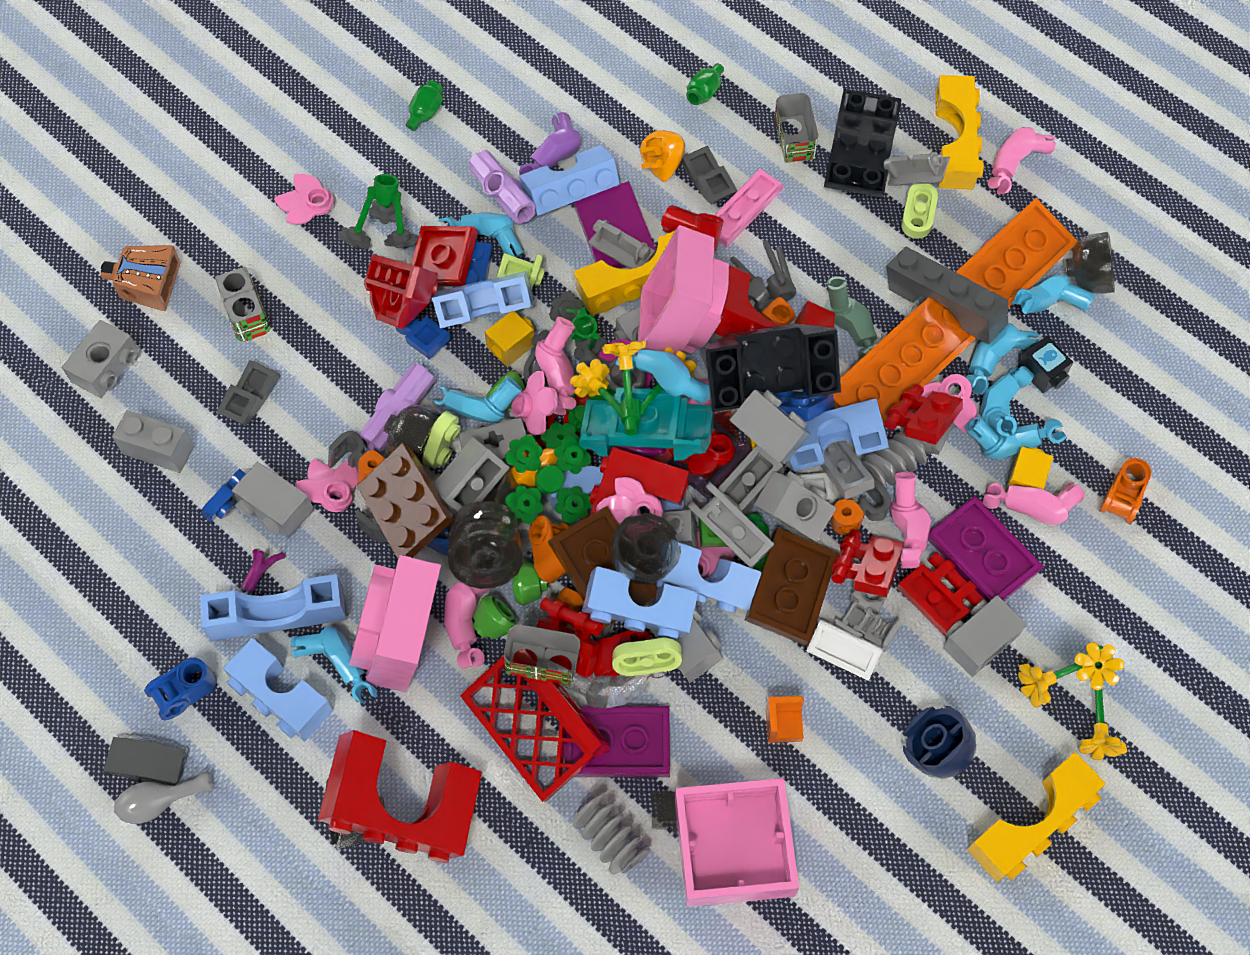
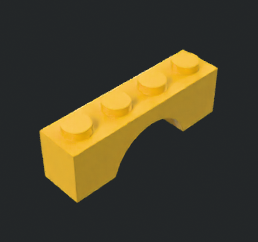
M939 75L935 90V117L950 123L956 129L959 138L953 143L942 146L940 154L942 157L949 156L950 160L943 181L938 182V188L974 190L977 178H982L984 163L983 160H979V154L982 150V136L977 134V130L980 129L981 112H976V106L979 105L980 89L975 88V76Z
M675 231L658 237V247L655 255L650 261L640 267L619 269L600 260L573 271L576 290L589 314L593 316L598 313H604L625 302L637 300L641 296L642 287Z
M1076 752L1069 756L1042 782L1048 800L1047 812L1043 821L1032 826H1015L999 819L967 849L997 883L1005 876L1012 881L1027 867L1023 860L1031 852L1037 858L1052 844L1048 837L1053 832L1058 830L1063 834L1078 821L1073 816L1075 812L1081 807L1088 812L1102 799L1098 791L1106 783Z

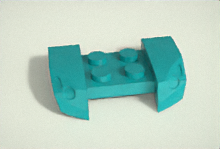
M616 388L615 395H611L619 404L625 399L624 388ZM632 388V396L642 403L653 389ZM662 389L641 417V422L638 424V433L629 436L625 434L624 424L621 423V418L616 410L607 401L587 400L578 446L585 450L591 449L602 457H608L611 446L673 448L674 461L685 460L693 454L699 455L707 451L712 438L715 412L711 411V405L688 404V398H682V395L677 397L671 396Z

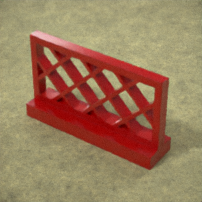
M521 649L514 654L513 663L535 667L537 665V656L529 649ZM503 655L469 686L460 697L540 800L547 802L597 755L602 756L611 746L561 684L517 676L516 685L501 684L502 670L505 668ZM524 679L528 682L530 686L523 685ZM483 687L493 688L491 708L480 707L473 698ZM500 688L516 689L514 709L498 708ZM523 690H534L538 695L537 711L521 710ZM545 705L551 712L544 711ZM485 712H491L490 719L485 714ZM498 713L513 714L512 734H501L496 728ZM521 714L537 715L535 736L519 735ZM544 716L556 717L560 722L558 737L542 736ZM566 731L572 738H565ZM505 738H511V745H509ZM518 739L534 740L532 761L521 760L517 755ZM541 741L558 742L556 763L539 762ZM565 742L576 743L584 752V755L574 764L563 763ZM526 765H532L531 772ZM539 766L556 767L554 782L545 790L538 782ZM562 768H569L562 774Z

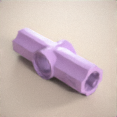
M483 150L482 152L474 153L469 160V170L480 181L484 192L492 196L515 223L522 224L523 222L530 221L536 214V204L523 191L521 183L511 177L489 151Z
M412 364L393 390L390 388L382 393L377 401L375 413L359 433L364 446L368 450H374L381 454L399 429L406 428L411 424L416 416L418 404L435 383V377L427 368L420 364Z

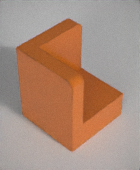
M803 696L768 697L765 709L768 743L803 741Z

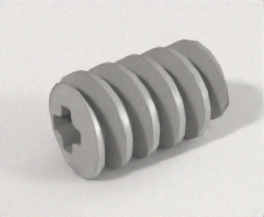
M905 428L903 432L895 434L893 439L888 440L889 448L869 453L864 456L862 464L872 477L878 479L886 491L888 488L886 482L891 486L896 485V473L907 472V470L911 472L916 471L917 463L921 465L926 464V454L930 455L933 453L931 443L906 437Z
M602 794L591 800L579 811L573 821V826L576 829L584 828L582 832L584 840L593 839L590 845L593 851L603 850L599 857L602 863L612 861L608 868L611 874L626 873L641 862L651 849L647 847L638 851L637 846L642 839L641 836L632 839L627 837L633 826L630 824L622 828L619 827L624 815L621 813L611 817L610 813L615 804L611 802L602 805L601 802L606 795Z

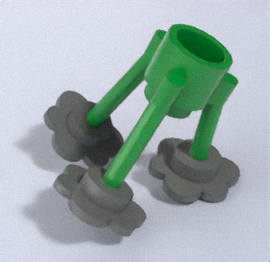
M390 174L375 176L374 186L367 188V197L356 226H351L349 229L342 227L338 233L339 239L347 242L352 247L358 246L368 249L371 238L366 236L362 227L369 212L371 218L379 219V222L382 224H387L389 221L396 222L397 230L387 236V239L384 240L385 246L403 248L416 245L418 235L410 234V231L403 227L402 193L398 191L399 180L395 176Z
M569 291L563 292L560 298H553L551 301L553 308L549 313L550 319L555 322L557 317H563L571 321L575 326L574 331H572L568 338L575 340L577 348L574 350V357L579 361L586 349L592 350L598 356L602 347L607 344V341L596 332L597 322L593 316L586 313L585 308H582V301L575 299L574 294ZM543 330L539 335L531 338L533 345L531 352L536 349L538 341L546 339L550 331Z

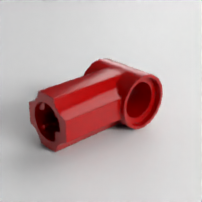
M674 205L668 206L661 220L662 231L671 233L676 231L678 226L681 225L714 237V251L717 250L724 223L722 218L707 213L696 214Z

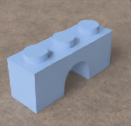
M602 145L575 154L576 165L570 169L553 171L546 165L519 175L523 191L536 204L535 213L541 215L620 185L614 158Z
M527 271L438 291L432 297L440 328L469 322L473 318L487 313L500 311L503 314L532 307L534 297Z
M877 398L825 411L814 419L806 421L808 424L804 428L811 435L790 458V463L794 472L823 465L825 462L823 452L829 444L837 441L851 442L855 446L857 456L889 448Z
M660 537L648 571L650 577L658 579L656 586L661 587L663 584H668L698 592V601L705 603L707 597L718 600L716 607L733 613L736 612L737 607L749 611L762 572L719 558L715 572L710 577L703 579L698 571V562L702 550Z
M598 566L591 571L582 612L591 614V620L611 623L612 619L624 622V628L644 632L645 628L658 631V637H667L673 640H678V636L683 637L690 633L698 592L663 584L657 589L653 605L642 607L634 603L629 596L628 586L631 575Z
M253 638L223 668L230 678L227 684L240 696L247 693L255 699L251 704L262 715L267 717L271 713L279 720L276 724L277 727L291 739L297 735L305 742L333 712L328 700L304 680H301L289 692H273V681L284 669L278 659Z

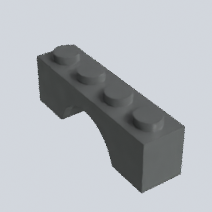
M907 246L886 265L890 291L912 303L919 297H929L940 302L954 314L963 331L987 344H990L1008 325V299Z

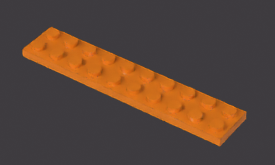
M1035 198L962 265L956 273L1008 299L1009 308L1018 290H1028L1071 250L1078 241ZM928 297L840 378L841 393L833 394L834 407L837 409L877 398L883 424L885 425L884 422L887 419L888 411L894 404H899L900 396L906 389L911 388L914 384H919L922 387L927 385L968 347L976 337L963 331L959 321L947 307Z

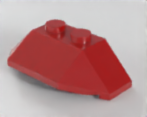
M372 254L364 286L366 291H370V303L376 320L404 329L429 304L430 298L435 295L438 281L436 280L438 273Z

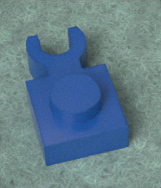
M416 316L404 329L395 327L398 333L406 335L407 344L429 360L450 340L449 332L444 328H440L437 323L427 316L421 322L417 320Z
M239 468L228 482L204 505L201 515L211 523L216 517L223 519L234 506L231 502L234 497L231 490L246 473Z

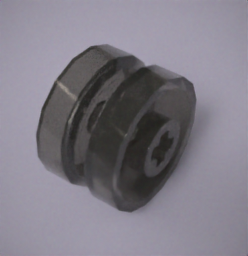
M480 501L463 506L452 516L454 521L447 527L448 564L456 579L467 586L479 589L496 588L508 583L519 573L523 564L521 526L512 510L503 504L492 501Z

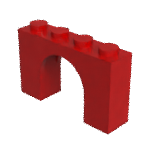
M729 265L728 291L721 314V322L714 331V334L724 338L731 333L782 326L766 319L756 311L748 298L751 275ZM807 300L793 324L834 328L835 313Z
M612 447L611 453L608 457H603L600 466V472L604 473L600 486L595 485L590 496L589 504L593 505L590 516L596 513V507L603 499L616 495L615 479L619 477L633 478L641 483L647 494L682 506L691 473L681 468ZM642 563L648 572L650 565ZM652 578L653 582L656 585L657 579Z
M356 730L339 735L317 821L330 824L329 830L337 833L351 834V831L363 834L362 839L367 842L384 844V841L395 843V849L401 852L416 854L418 850L428 853V859L435 862L449 863L451 858L464 856L481 779V771L454 762L435 766L428 800L422 814L414 822L404 823L387 813L378 796L377 780L387 740Z

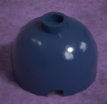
M945 705V708L935 709L932 706L917 714L906 728L905 735L908 738L906 747L903 745V752L908 762L927 776L940 779L954 777L962 773L971 764L976 753V735L968 720L956 709Z

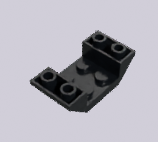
M843 89L824 187L884 197L889 171L884 168V161L891 156L901 107V98Z
M803 324L776 326L731 333L705 347L712 412L740 408L744 403V398H748L754 390L763 393L769 390L775 394L803 389L808 397L841 393L836 328Z

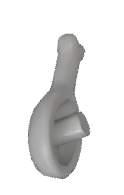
M207 772L200 773L196 778L175 786H165L154 782L138 783L127 788L119 795L115 801L114 813L121 821L126 823L141 824L150 822L159 817L172 802L197 792H209L214 785L210 781V774Z

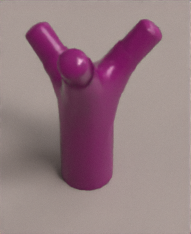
M616 447L646 458L666 453L665 448Z
M254 549L252 551L253 561L251 568L240 588L246 592L253 593L263 573L275 562L285 558L283 552L263 560L264 552Z

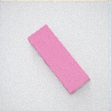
M759 169L715 214V216L722 218L724 221L719 242L728 247L783 190V184L762 169Z

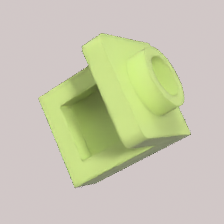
M504 253L496 278L527 271L532 290L534 284L540 285L545 268L540 267L543 256L537 254L534 262L531 263Z

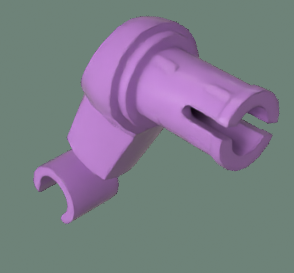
M565 112L557 113L560 123H558L557 117L553 116L552 124L556 132L550 134L531 155V158L534 160L533 164L528 163L520 167V175L546 165L550 169L559 161L573 156L578 151L581 145V136L578 131L573 129L569 114Z

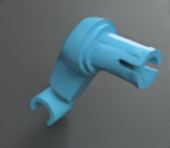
M475 213L462 215L461 221H457L453 217H445L438 220V222L447 221L450 226H474L478 230V235L496 238L505 254L515 257L510 248L511 246L517 257L525 253L512 230L514 222L507 215Z
M1057 274L1029 290H1018L1012 304H1020L1022 312L1027 314L1042 312L1055 304L1056 301L1063 300L1086 312L1095 294L1069 283L1068 276Z
M1008 323L990 344L981 341L976 346L969 367V371L973 375L966 376L972 388H974L973 393H985L988 389L986 377L992 375L996 364L1002 356L1009 353L1013 348L1028 350L1038 343V339H1030V337H1039L1037 332L1018 330L1012 323Z
M641 349L638 354L632 355L633 369H630V371L633 372L636 366L639 371L653 374L659 385L671 396L684 395L699 404L705 403L710 397L709 384L691 377L689 369L673 353Z
M1025 366L1011 369L1008 374L1003 375L991 385L983 395L980 416L994 431L1002 436H1009L1007 431L1013 434L1017 429V422L1010 414L1009 402L1020 388L1027 386L1034 378V374Z
M506 377L490 397L473 396L440 386L438 389L445 392V397L442 401L435 399L434 403L446 407L465 418L480 422L497 423L506 417L505 409L522 392V388L510 377Z
M980 415L975 416V420L972 418L965 426V431L982 446V454L991 460L1014 456L1019 453L1022 446L1034 448L1042 445V438L1048 437L1053 443H1060L1066 439V435L1062 431L1052 434L1054 429L1063 427L1062 423L1057 419L1048 420L1042 429L1039 428L1038 423L1017 427L1013 434L1007 431L1009 436H1002L994 431Z
M324 627V630L319 634L292 637L291 648L297 647V650H292L295 658L323 653L332 662L344 683L352 682L354 685L352 696L356 701L365 704L361 698V691L364 688H368L369 693L373 697H377L376 688L367 682H363L360 677L365 673L364 669L349 666L353 648L347 638L337 628Z

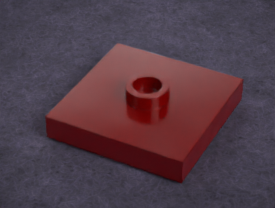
M421 226L411 265L438 273L436 278L438 286H464L478 230L474 226Z

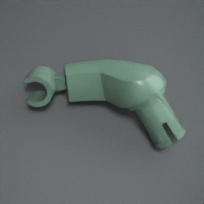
M831 277L827 281L829 301L826 303L825 308L835 313L834 324L848 331L857 347H865L858 352L859 359H862L877 345L873 343L877 339L870 312L864 305L848 297L847 282L844 277Z

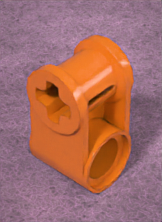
M1130 458L1125 461L1108 489L1099 512L1105 513L1108 511L1124 518L1127 524H1132L1142 504V497L1152 474L1151 468L1146 461L1139 458ZM1127 474L1134 475L1138 481H1132L1128 478Z
M538 516L532 522L529 529L534 568L543 581L554 583L565 575L566 572L548 544V541L572 526L566 523L556 524L551 522L546 516Z

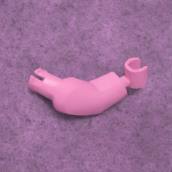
M1022 127L1015 130L997 152L992 169V174L995 177L988 180L989 188H998L997 194L1008 193L1012 187L1010 178L1014 176L1020 160L1031 151L1051 154L1056 146V142L1053 141L1055 137L1035 133L1031 127Z
M563 317L556 318L546 339L537 342L535 350L536 360L547 378L549 387L557 392L558 404L554 414L565 415V409L572 410L576 406V400L570 397L575 391V386L570 384V380L574 376L573 368L563 351V347L572 331H574L575 326L571 321Z
M898 472L895 475V500L890 504V513L894 523L904 534V548L901 549L902 568H918L920 566L921 553L926 549L931 518L926 509L915 500L916 474L913 472Z
M992 483L987 487L983 504L987 508L995 509L1004 501L1006 502L1007 509L1026 514L1046 525H1058L1067 520L1069 510L1085 498V494L1079 485L1076 484L1074 487V483H1069L1057 495H1053L1040 488L1010 485L1008 492H1004V488L1000 484Z
M480 570L466 583H455L447 592L445 599L444 625L454 650L461 649L462 651L457 657V663L464 669L472 667V665L478 667L484 663L483 652L478 648H471V645L477 641L472 621L477 598L494 587V580L491 575L482 581V578L488 574L484 570Z

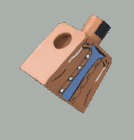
M172 245L126 246L122 250L118 263L109 261L102 263L101 278L113 280V286L119 297L123 300L166 311L181 261Z

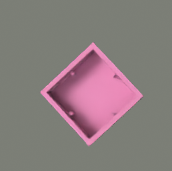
M681 225L676 229L641 289L638 342L646 341V348L642 349L664 351L666 347H671L675 354L677 351H686L693 354L696 348L700 349L708 342L720 324L728 291L729 263L714 258V237Z
M399 555L395 569L375 564L349 666L368 670L366 675L367 683L401 692L407 691L419 662L440 572V564Z
M784 778L675 788L674 800L686 907L796 896L799 890V881Z

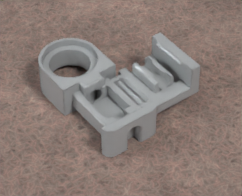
M854 590L850 598V602L853 604L842 621L835 620L834 626L860 638L863 634L864 640L883 648L885 652L899 631L902 622L898 620L890 625V623L882 620V615L878 612L883 606L886 597L881 596L877 600H869L864 596L863 592Z

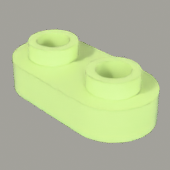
M914 184L908 191L901 227L903 232L911 238H924L931 231L938 200V192L931 184Z
M448 411L443 412L439 416L431 430L422 457V463L432 469H436L439 465L445 466L452 455V450L449 449L450 445L456 439L461 429L458 425L459 418Z
M667 637L626 642L617 646L612 653L613 669L618 674L624 676L671 671L678 668L682 662L681 645Z

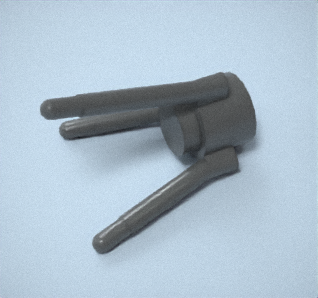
M764 241L763 246L775 272L766 281L768 285L765 288L769 293V299L775 300L777 297H781L788 302L794 298L797 292L792 282L781 246L776 247L778 264L769 242ZM732 256L730 258L736 267L747 270L750 273V282L755 278L736 257Z

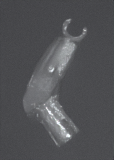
M667 671L637 676L618 675L616 677L599 676L596 678L591 676L585 678L574 673V679L577 681L573 680L572 686L565 684L563 686L584 696L587 703L592 707L612 708L630 703L651 686L648 681L650 677L662 678L667 674Z

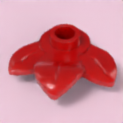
M713 428L711 442L706 452L699 455L693 454L685 460L678 461L688 463V471L691 474L705 475L713 472L717 465L728 464L734 457L735 449L729 437L717 434ZM668 448L669 452L674 457L673 448Z

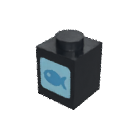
M1047 335L1024 352L1018 368L1021 366L1027 367L1034 374L1031 382L1042 393H1045L1050 388L1058 389L1070 378L1068 372L1074 362Z

